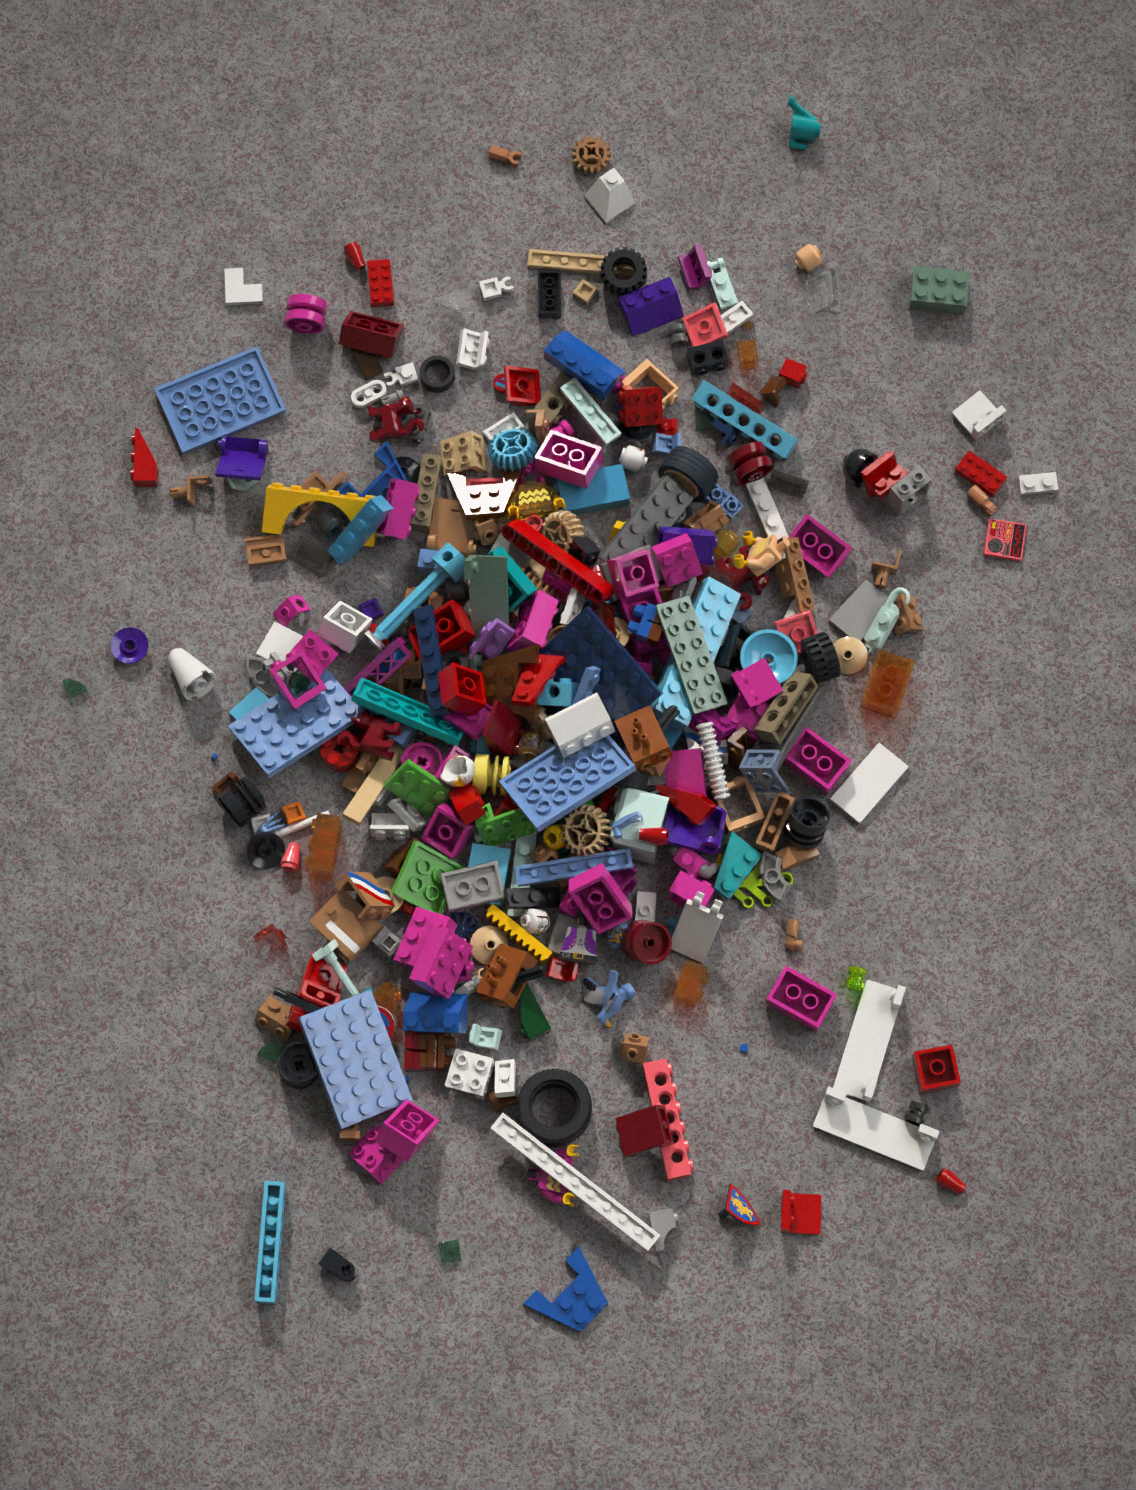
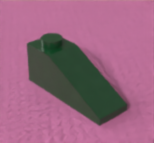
M526 983L521 993L522 1027L519 1029L524 1039L528 1038L532 1042L551 1032V1027L528 983Z

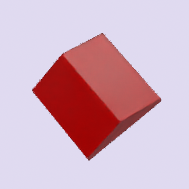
M504 366L506 402L518 407L537 405L541 400L539 369Z

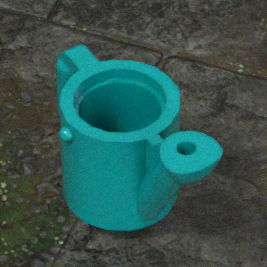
M789 95L788 106L791 107L794 113L788 144L792 149L805 151L807 144L796 142L795 140L814 142L815 137L819 138L821 123H817L818 118L799 105L793 96Z

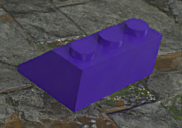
M670 277L619 297V308L633 337L684 317L678 293Z

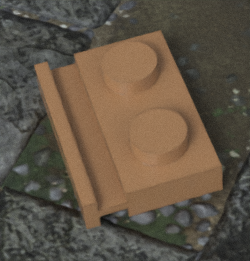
M283 533L245 539L249 567L287 561Z

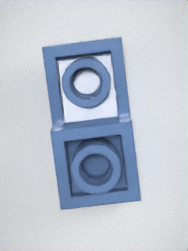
M717 483L705 498L708 502L714 501L720 504L726 516L731 520L744 506L732 493L728 494Z

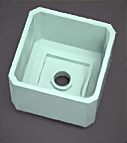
M630 787L624 789L620 802L616 801L613 812L615 820L611 819L609 827H612L620 818L634 812H640L643 820L622 828V837L618 839L614 837L613 830L609 831L611 837L610 847L617 850L630 848L632 859L653 864L658 845L639 840L640 828L664 827L669 798Z

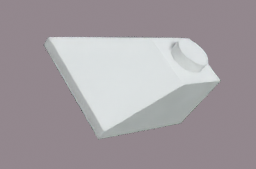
M615 168L599 177L584 195L605 223L635 204L626 182Z

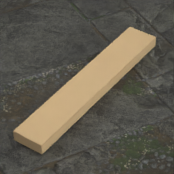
M529 249L527 268L601 275V263L605 256ZM620 264L613 270L614 276L633 277L635 274L633 267L628 264Z
M413 738L412 741L409 743V745L406 747V749H407L410 745H412V744L415 743V739H414V738ZM396 744L388 749V751L394 752L392 761L378 760L343 812V818L358 826L361 824L384 789V782L401 764V757L405 750Z

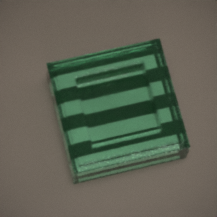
M459 1240L439 1242L442 1263L461 1260Z

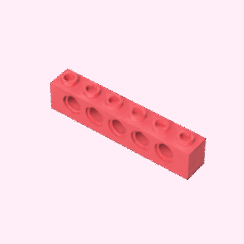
M666 1059L643 1063L651 1106L662 1105L659 1102L662 1096L670 1099V1103L664 1106L666 1107L667 1115L674 1118V1122L670 1124L671 1132L678 1137L677 1143L670 1146H660L667 1182L691 1177V1172L694 1171L692 1159L688 1160L687 1152H690L688 1140L684 1141L682 1134L686 1131L684 1122L679 1120L678 1114L681 1113V1107L674 1097L677 1094L676 1084L671 1083L670 1076L673 1075L671 1063L667 1064ZM662 1077L666 1080V1083L663 1086H659L655 1083V1079ZM674 1154H680L683 1160L675 1163L671 1157Z

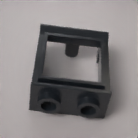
M737 623L735 625H728L729 629L722 651L715 667L725 668L732 672L742 670L730 665V659L737 638L745 642L749 636L757 632L749 630L745 624Z

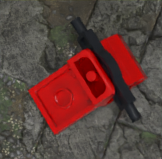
M313 951L309 956L301 985L296 993L283 991L277 987L274 988L272 995L280 997L285 1002L291 1004L285 1026L303 1033L298 1017L339 1002L341 997L340 991L343 985L324 958L318 961L314 960L312 954L315 952ZM339 963L346 973L348 966Z

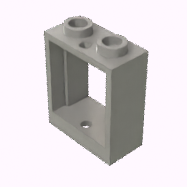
M919 465L890 488L887 504L899 517L928 494L932 479Z

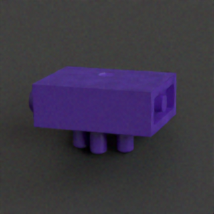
M660 526L657 544L687 533L693 542L702 571L710 572V568L714 564L713 550L717 547V537L712 530ZM663 579L659 581L660 585H666Z

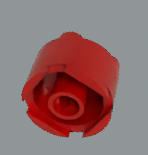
M338 735L320 746L321 756L324 764L329 769L336 772H347L358 761L360 750L351 748L347 739H344L338 745L336 743ZM341 748L343 752L339 753L338 749Z

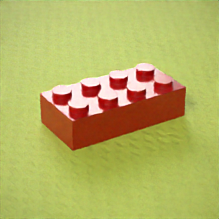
M390 259L367 261L371 308L394 306Z
M970 450L954 471L973 485H977L992 498L1007 480L1006 475Z

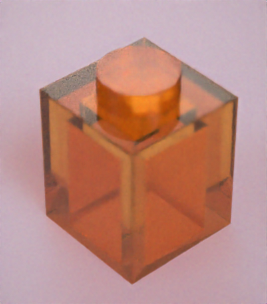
M755 339L738 341L736 351L739 368L752 370L758 367L759 357Z

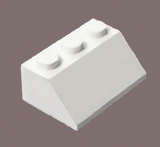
M597 693L545 719L554 743L563 758L615 732L612 721Z

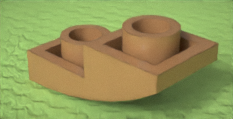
M793 845L783 848L774 854V856L783 860L781 864L782 871L798 867L801 862L816 859L820 855L817 848L801 849Z

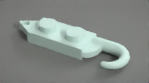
M903 587L894 589L884 606L880 608L864 637L868 654L878 648H882L898 620L900 612L894 604L898 595L904 594L906 597L905 604H909L910 594L907 589Z

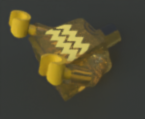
M528 474L524 476L525 484L519 485L518 491L514 492L508 508V519L512 515H516L517 519L526 520L531 515L539 517L549 516V514L554 512V508L555 512L558 511L559 507L566 509L565 501L550 486H546L545 482H536L535 474Z

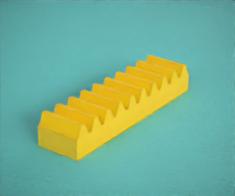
M492 904L488 908L486 919L488 921L492 919V924L494 926L498 924L499 929H504L505 935L510 934L511 940L516 939L517 945L522 943L523 950L528 948L529 954L534 953V958H540L541 965L547 963L553 957V953L498 907Z

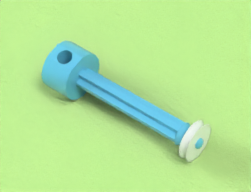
M447 542L431 558L437 568L376 627L374 633L368 629L366 633H363L372 646H376L382 652V649L386 647L381 641L388 639L413 613V609L418 608L447 578L457 584L464 577V560L466 558L450 543Z

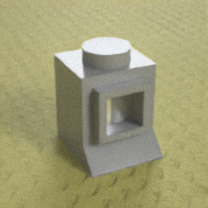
M385 926L374 938L373 945L392 960L402 940Z

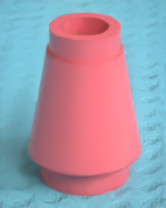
M289 843L280 862L283 871L294 873L299 868V844Z

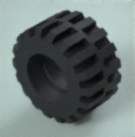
M618 247L615 248L614 252L612 250L608 252V256L605 255L601 263L602 284L604 283L605 289H609L612 295L616 293L617 297L642 288L646 283L647 264H645V259L641 257L639 252L635 253V249L627 250V247H623L620 250ZM620 264H628L633 267L635 274L628 280H619L613 275V270Z
M825 632L801 640V652L806 668L816 683H823L840 677L841 668L838 655L830 637Z

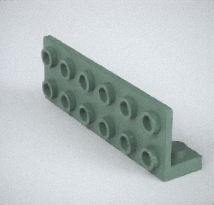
M469 555L464 560V579L470 580L471 625L477 636L472 639V644L478 639L480 631L489 621L493 622L498 618L509 626L506 556ZM507 645L505 646V648H504L503 651L501 652L500 656H501V655H504V654H507V653H510L509 651L506 650ZM479 652L472 659L468 658L470 669L477 671L482 667V661L488 660V658Z
M690 596L656 605L655 609L692 713L697 714L713 708L716 710L728 704Z

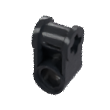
M330 1247L318 1263L343 1281L351 1282L357 1276L355 1266ZM350 1268V1271L352 1273L350 1275H345L343 1270Z

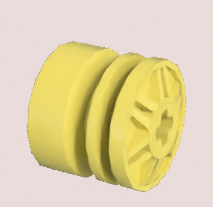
M476 753L473 786L477 787L480 794L485 795L488 786H491L492 794L496 796L497 787H501L499 780L511 774L509 756H504L503 764H499L500 756L496 755L493 764L490 763L489 754ZM501 787L500 796H505L506 792Z

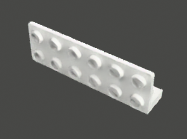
M871 980L866 981L835 1079L834 1089L867 1102L871 1101L906 987L898 985L896 989Z
M829 1086L813 1124V1127L921 1171L926 1166L934 1142L939 1134L938 1130L924 1124H920L918 1127L846 1098V1093Z

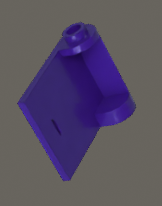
M223 436L222 440L218 441V451H221V457L215 477L261 481L268 454V440Z
M669 804L664 829L669 831L667 843L711 855L718 853L727 815L726 811L718 806L703 825H693L687 820V815L683 812H678L673 808L672 804Z

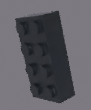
M561 270L538 271V318H561Z

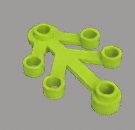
M760 859L755 869L738 888H746L761 901L765 908H769L773 905V898L758 888L764 887L763 879H756L761 874ZM783 872V878L788 879L789 884L792 886L793 876L788 872ZM739 889L734 892L733 895L742 902L745 909L753 907L754 900L752 897L745 896ZM766 898L771 900V903L768 905L764 903ZM745 900H750L752 904L747 906L744 902Z

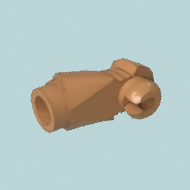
M788 919V923L785 925L786 943L784 945L791 951L801 950L803 947L802 940H798L800 921L795 919Z

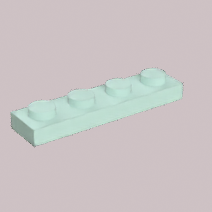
M575 377L560 387L562 394L606 446L621 436L618 428Z

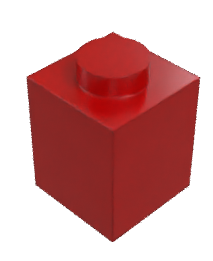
M786 358L779 376L786 378L788 381L786 384L799 389L801 383L805 384L808 373H806L807 366Z

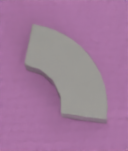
M247 655V672L253 684L267 696L274 697L280 693L277 686L272 685L270 675L268 673L264 674L261 669L262 661H265L266 658Z
M764 851L760 864L764 886L774 898L783 902L791 886L785 881L781 873L783 860Z

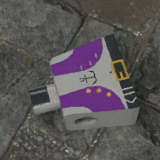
M578 918L577 927H568L559 959L568 962L596 965V930L588 929L589 920L587 918Z

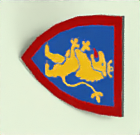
M730 1183L725 1209L718 1213L720 1219L731 1215L745 1225H760L751 1204Z

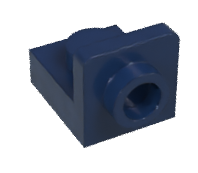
M715 419L711 425L716 428V433L724 437L721 445L728 449L735 444L738 433Z

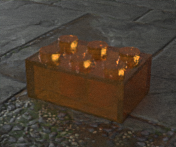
M878 649L860 708L896 719L915 660Z
M317 813L316 819L313 818L311 830H313V837H310L308 842L310 855L305 858L306 872H308L310 878L333 882L343 827L340 816Z

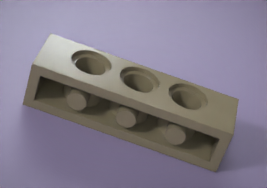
M560 372L533 409L545 410L546 420L549 421V429L554 425L557 426L562 419V413L564 411L567 412L572 406L567 398L559 393L561 392L560 387L571 380L563 372ZM556 405L558 408L552 410L549 408V406Z
M423 453L418 479L420 495L418 500L415 499L414 507H416L414 518H411V531L430 533L433 507L437 497L442 469V456Z
M794 671L782 687L783 691L777 694L754 728L762 741L781 744L819 687L811 674Z

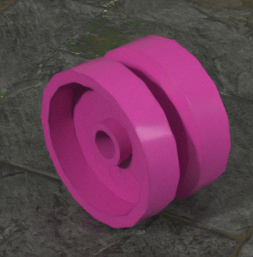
M310 294L290 295L287 298V312L284 317V325L298 333H321L325 327L324 316L327 313V302L318 296Z
M417 742L410 745L401 757V765L407 759H410L433 776H435L443 761L441 752L434 745L427 742Z

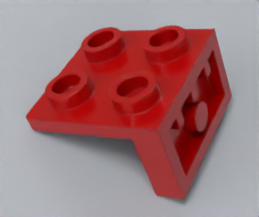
M783 1190L781 1196L780 1233L819 1235L821 1230L822 1196L820 1194L791 1193V1190Z

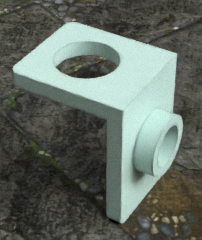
M227 478L232 489L246 491L259 482L258 480L247 482L246 479Z

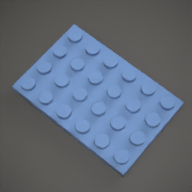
M257 346L154 388L183 455L221 440L223 436L228 437L286 413L285 406Z
M327 668L320 675L327 689L298 708L292 710L280 692L228 725L229 730L269 779L355 724L350 719L356 718L357 714L362 713L363 710L355 702L351 701V696ZM305 676L287 689L293 698L296 699L316 686V683Z
M608 735L563 758L555 745L499 780V783L534 828L540 832L636 771V767Z
M371 989L298 1017L339 1129L400 1106L406 1099L409 1101L413 1100Z

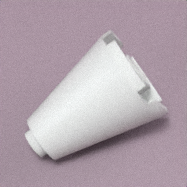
M182 648L173 649L169 653V664L181 692L187 700H193L192 697L195 696L201 698L213 688V680H216L217 676L211 669Z

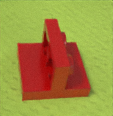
M891 450L861 471L867 494L871 498L877 496L881 500L889 494L890 488L909 474L897 463L895 454Z

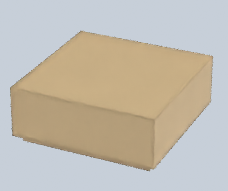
M582 279L572 295L588 305L598 292V288Z

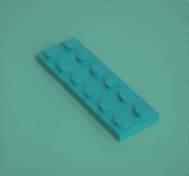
M362 677L351 698V701L355 702L358 706L369 708L377 714L390 717L393 721L404 723L412 729L425 732L430 737L439 738L449 745L458 746L463 735L461 730L441 717L432 718L429 706Z

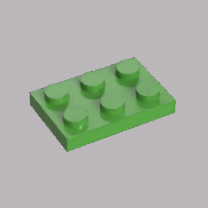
M407 759L384 782L386 789L429 817L434 814L437 806L450 798L448 792L453 790L410 759Z

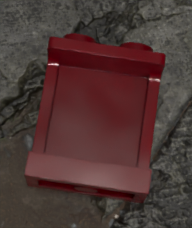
M654 1105L615 1118L617 1123L616 1130L621 1140L620 1148L624 1156L634 1157L638 1153L653 1148L674 1144L664 1105Z

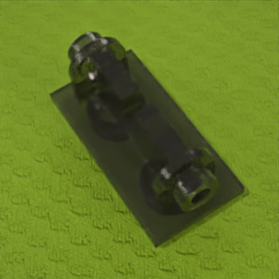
M774 469L768 487L804 498L809 481Z

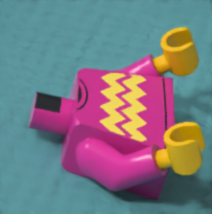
M571 1144L567 1148L554 1151V1153L572 1166L573 1158L571 1156H580L579 1153H574V1149L579 1147V1145ZM528 1168L527 1180L539 1181L538 1190L541 1191L545 1198L552 1203L566 1204L574 1207L575 1204L570 1203V1199L576 1198V1196L571 1194L568 1189L541 1168Z

